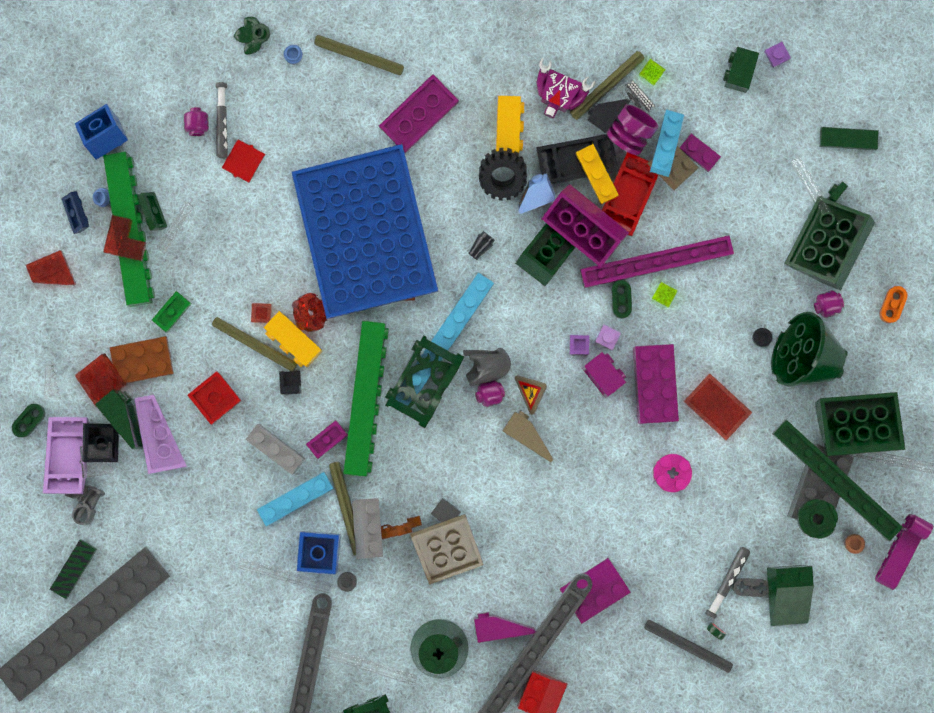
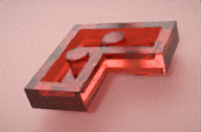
M112 215L103 253L142 261L147 243L128 238L132 224L131 219Z

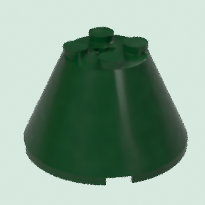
M803 312L793 317L788 322L790 326L786 331H781L772 352L771 370L772 374L776 375V381L781 385L790 387L831 382L836 378H841L844 373L843 367L848 354L847 350L843 349L817 314Z

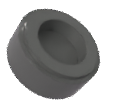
M351 572L342 573L337 580L338 587L345 592L353 590L357 585L356 576Z

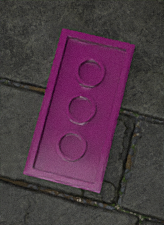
M432 74L379 125V128L396 145L402 144L404 153H406L456 106L459 100Z

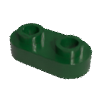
M618 280L611 289L612 311L617 318L624 319L632 312L631 286L625 280ZM618 287L624 288L623 294L618 293ZM619 306H624L625 312H619Z
M40 404L28 405L13 422V434L21 438L28 437L44 419V407ZM34 410H38L39 412L37 417L33 416ZM23 424L26 426V430L24 432H22L20 429L21 425Z

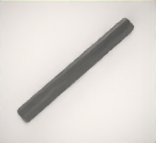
M647 620L644 626L645 630L727 673L731 671L733 667L731 662L665 627Z

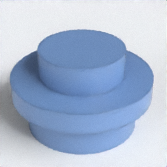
M289 45L286 47L284 58L288 63L297 64L301 61L303 52L299 46Z
M99 188L93 193V201L96 205L106 207L110 204L108 189Z

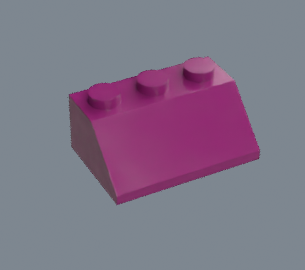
M609 558L584 573L590 576L592 589L575 614L582 624L631 593ZM580 579L577 582V586L581 589L586 588L588 582ZM571 582L560 588L562 594Z

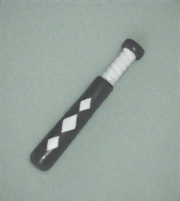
M218 82L216 83V88L218 89L216 156L218 158H226L228 156L227 107L225 106L227 83Z
M739 548L717 591L716 599L712 603L711 608L705 612L708 616L714 619L717 617L716 612L722 600L729 593L750 555V551L747 548Z

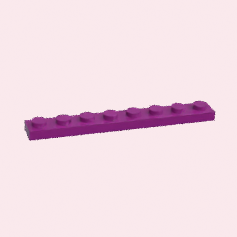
M730 235L605 263L601 268L598 265L580 269L584 288L733 255L734 251Z

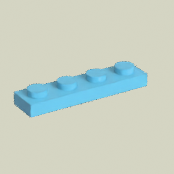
M670 110L665 111L650 172L669 177L684 114Z
M323 472L258 508L257 511L265 526H268L334 488L326 473Z

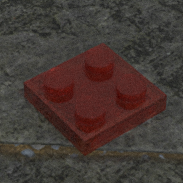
M106 353L101 354L75 375L94 405L111 390H121L126 386V383Z

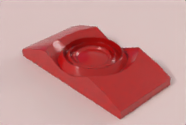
M627 152L613 183L619 196L605 202L602 211L629 232L628 236L632 237L659 175L650 172L651 167L647 164L648 160Z

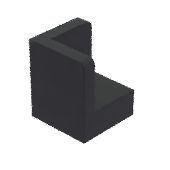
M279 371L280 394H302L300 371Z

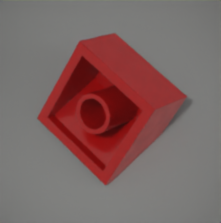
M533 670L527 679L517 707L527 713H556L568 683Z

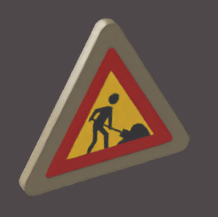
M517 375L515 376V381L529 413L533 415L538 408L547 385Z

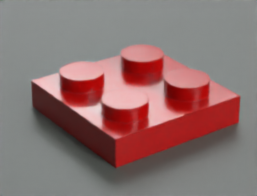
M216 371L187 395L211 425L242 401L219 371Z

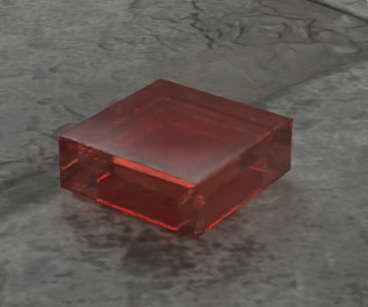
M252 303L251 322L268 323L271 320L272 304Z

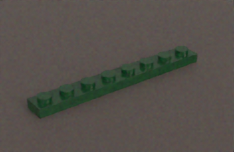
M784 420L772 433L773 436L887 541H891L903 528L788 420Z

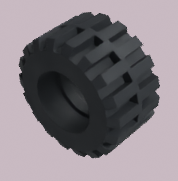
M499 148V151L496 152V149L491 150V155L489 153L485 155V159H482L481 166L479 167V182L481 188L484 189V193L486 195L491 194L493 199L498 197L499 201H503V198L511 200V196L516 198L518 192H523L524 186L527 184V166L524 163L523 157H519L518 152L512 153L510 148H507V151H504V148ZM507 167L514 172V176L507 181H499L492 176V173L497 168Z

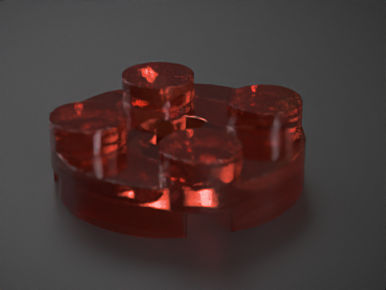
M307 293L293 301V316L298 329L315 332L322 329L325 321H328L323 302L316 297L318 295ZM308 310L313 311V315L310 316Z

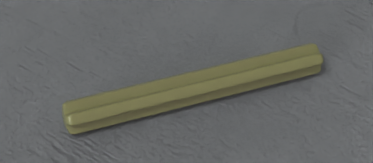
M317 35L314 44L321 48L397 75H402L404 71L402 64L321 35Z
M636 51L585 98L583 103L571 110L570 115L576 120L584 115L644 60L643 54L640 51Z
M219 317L213 320V327L289 371L295 370L297 363Z
M333 462L329 464L352 553L356 555L353 509L340 462Z

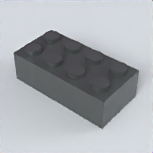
M814 444L824 455H826L824 446ZM849 455L827 456L848 476L854 457ZM806 465L804 466L787 515L796 520L798 517L797 511L809 500H825L836 509L840 496ZM815 514L813 516V522L818 524L822 522L820 521V519H823L822 515Z

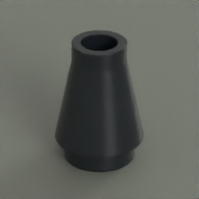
M483 231L481 234H478L468 254L477 260L493 246L495 240Z

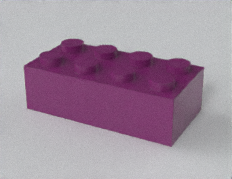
M570 184L561 191L542 217L544 222L600 268L629 234L627 230Z
M674 344L633 347L638 424L678 422Z

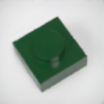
M843 181L838 185L834 184L828 191L830 195L827 199L836 202L848 185Z

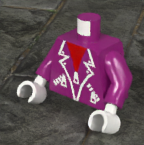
M542 58L539 64L541 69L536 81L538 95L542 98L541 102L547 105L544 115L554 119L558 110L565 113L567 109L573 110L583 103L589 93V89L595 85V81L590 86L586 82L589 77H586L582 83L550 69L551 60L548 66H544Z

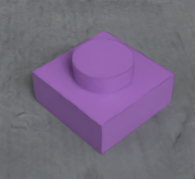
M783 42L764 51L773 68L791 59Z
M570 335L569 355H589V335Z

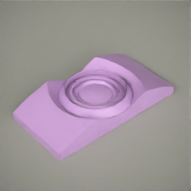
M49 417L43 486L44 494H83L87 474L86 462H82L83 423H88L87 417Z

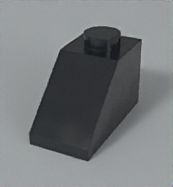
M622 99L600 103L597 106L593 105L588 112L590 116L587 120L604 133H607L610 127H613L614 121L618 120V115L624 106L629 104L631 100Z

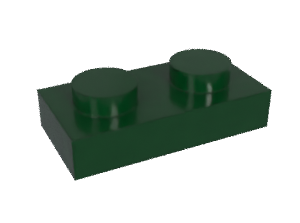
M145 192L137 195L149 230L157 231L167 228L168 226L155 192Z

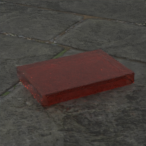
M710 373L683 401L725 441L752 413Z

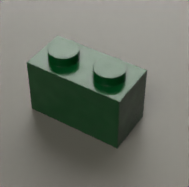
M737 47L734 52L731 51L728 63H731L729 70H725L723 81H726L724 87L746 93L750 88L759 53Z

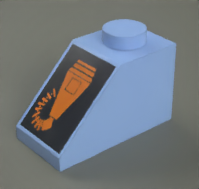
M547 173L535 175L528 181L519 202L520 214L555 201V191Z

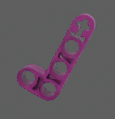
M913 514L906 516V522L902 524L903 528L896 535L897 540L893 541L887 553L889 554L888 557H885L875 576L876 582L891 590L898 586L921 539H927L933 530L932 523Z

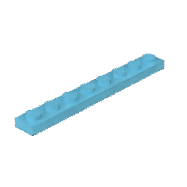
M478 272L431 342L449 350L494 283ZM425 349L421 357L426 358L427 353H429L430 361H434L436 354ZM431 368L412 374L416 394L422 390L431 377ZM406 379L400 387H407ZM398 393L396 400L409 405L412 401L411 397L407 400H402L405 397V393Z

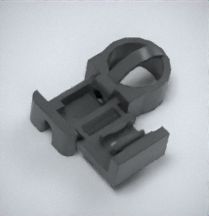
M85 485L83 494H65L67 497L77 498L78 502H83L78 503L72 513V518L76 524L88 525L93 521L96 513L94 508L100 496L105 495L104 491L94 486ZM87 510L88 518L86 521L81 522L80 518L83 512Z

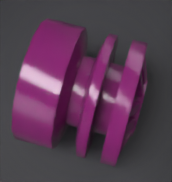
M626 104L618 115L619 121H614L613 127H610L607 135L613 143L624 151L640 155L643 147L648 143L646 139H651L659 126L648 113L636 106Z

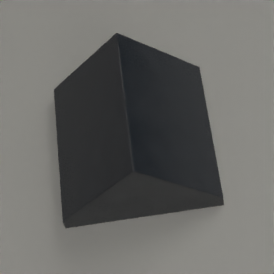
M83 423L82 462H118L119 433L111 424Z

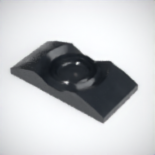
M607 134L536 147L541 174L547 173L551 184L587 178L576 156V152L594 144L607 173L618 171L613 142Z

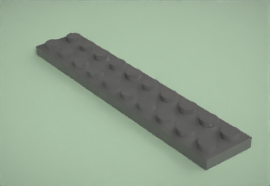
M144 547L0 668V679L19 702L22 701L166 581L170 575L148 548Z

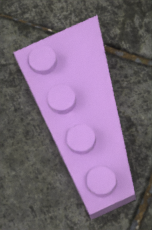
M149 395L134 398L148 474L187 467L155 396Z

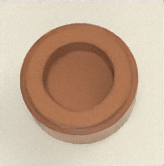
M851 534L845 539L844 545L847 551L857 554L863 551L865 541L860 535Z

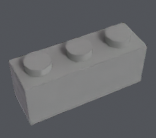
M257 424L245 439L290 474H295L306 459L260 424Z
M379 498L352 501L356 559L383 557Z

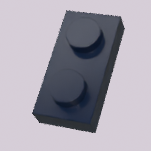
M77 191L70 192L61 200L73 234H78L89 227L88 218L84 213L82 201Z

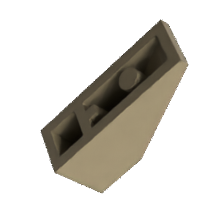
M519 411V413L514 412L504 427L503 432L549 462H552L553 458L532 422L528 420L529 416L522 411Z

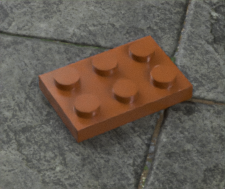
M167 336L110 347L116 385L174 374Z

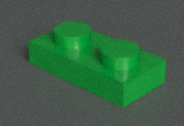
M176 291L153 317L152 321L168 333L192 303Z

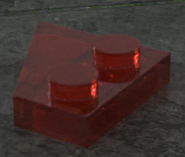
M62 250L25 265L33 283L76 285Z

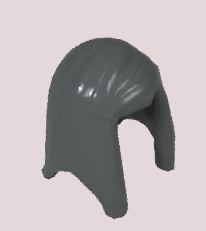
M498 348L494 351L463 350L464 356H469L470 360L474 362L472 369L466 374L470 386L501 379L507 375L511 368L510 357L503 348Z

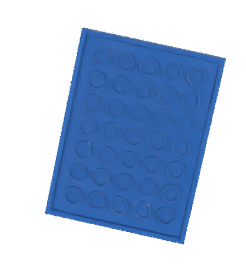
M402 144L292 171L326 319L439 292Z

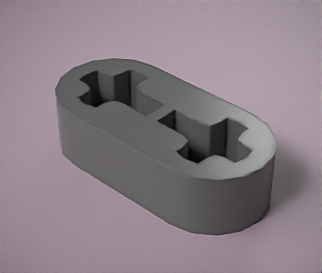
M738 578L732 585L734 593L739 596L764 597L769 593L768 582L763 579ZM743 582L744 585L749 586V589H743V592H740L736 586ZM760 582H762L766 589L759 593V590L753 589V586H759Z

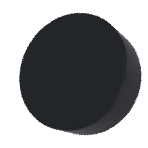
M759 328L754 331L752 340L758 347H765L771 343L772 334L767 328Z

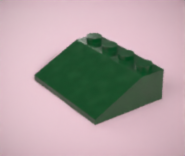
M818 196L784 264L841 291L875 221L871 215Z
M897 392L820 398L815 402L817 421L826 456L905 450Z

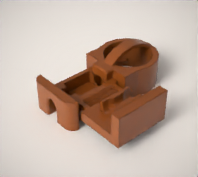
M420 516L407 518V523H403L400 526H391L389 524L381 526L382 539L411 533L412 528L422 525Z

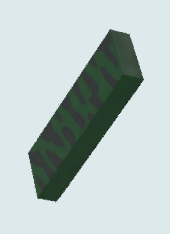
M80 539L49 590L64 599H68L97 548Z

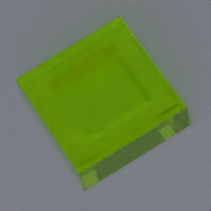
M650 59L639 73V76L654 86L666 69Z
M660 282L652 299L669 308L678 290Z

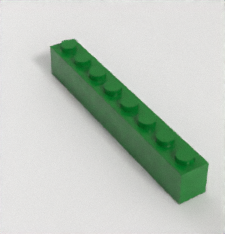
M126 151L103 155L126 305L134 307L152 304L155 292L154 288L150 287L149 281L152 279L151 269L147 268L146 262L149 261V254L147 249H144L143 243L146 242V235L141 230L143 216L138 211V205L140 204L137 195L139 194L135 192L137 178L132 173L134 160Z
M362 321L343 474L367 477L368 473H372L373 462L370 461V454H374L375 442H372V436L377 433V423H374L375 415H379L380 404H377V396L381 397L382 385H379L380 377L383 378L384 366H381L382 358H386L387 347H384V339L388 340L389 328H386L385 323Z

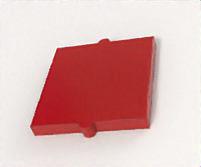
M238 139L222 168L232 173L235 178L239 177L250 183L265 154L255 149L253 145H248Z

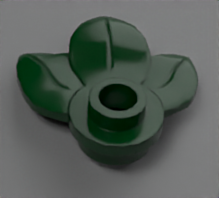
M252 16L245 17L244 26L237 29L234 38L241 43H245L244 53L250 55L259 51L262 43L269 39L270 30L265 24H260L257 18ZM262 30V34L258 36V32Z

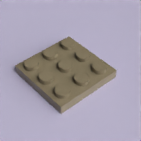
M465 514L410 534L429 585L484 565Z

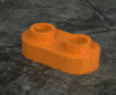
M894 286L887 291L879 313L883 322L893 323L900 318L908 297L907 291L903 287ZM894 293L899 295L897 300L893 298ZM888 310L892 312L891 317H888L886 315V312Z

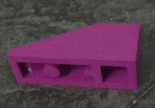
M489 612L478 613V617L474 618L478 643L535 633L534 627L496 615H489Z

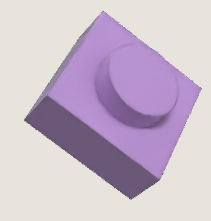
M603 325L595 342L613 350L621 333Z

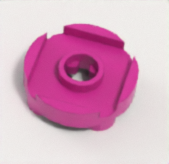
M667 454L655 463L653 477L657 485L664 491L678 492L684 490L690 483L692 468L689 461L683 456ZM672 467L678 472V475L674 476L673 479L667 474V471L671 470Z

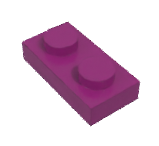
M692 133L680 146V149L707 172L712 169L721 157Z
M335 420L306 443V445L315 457L319 459L347 437L348 434L338 421Z

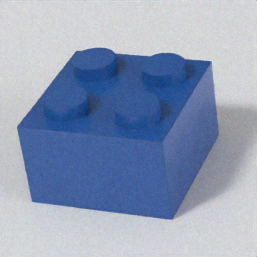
M108 104L103 105L74 123L83 145L95 160L128 141L118 117Z
M301 531L297 571L324 574L338 573L341 534Z

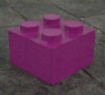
M601 352L584 365L582 369L604 398H606L626 383L624 380L626 376L620 368L616 370L612 365L614 360L608 353L604 354Z

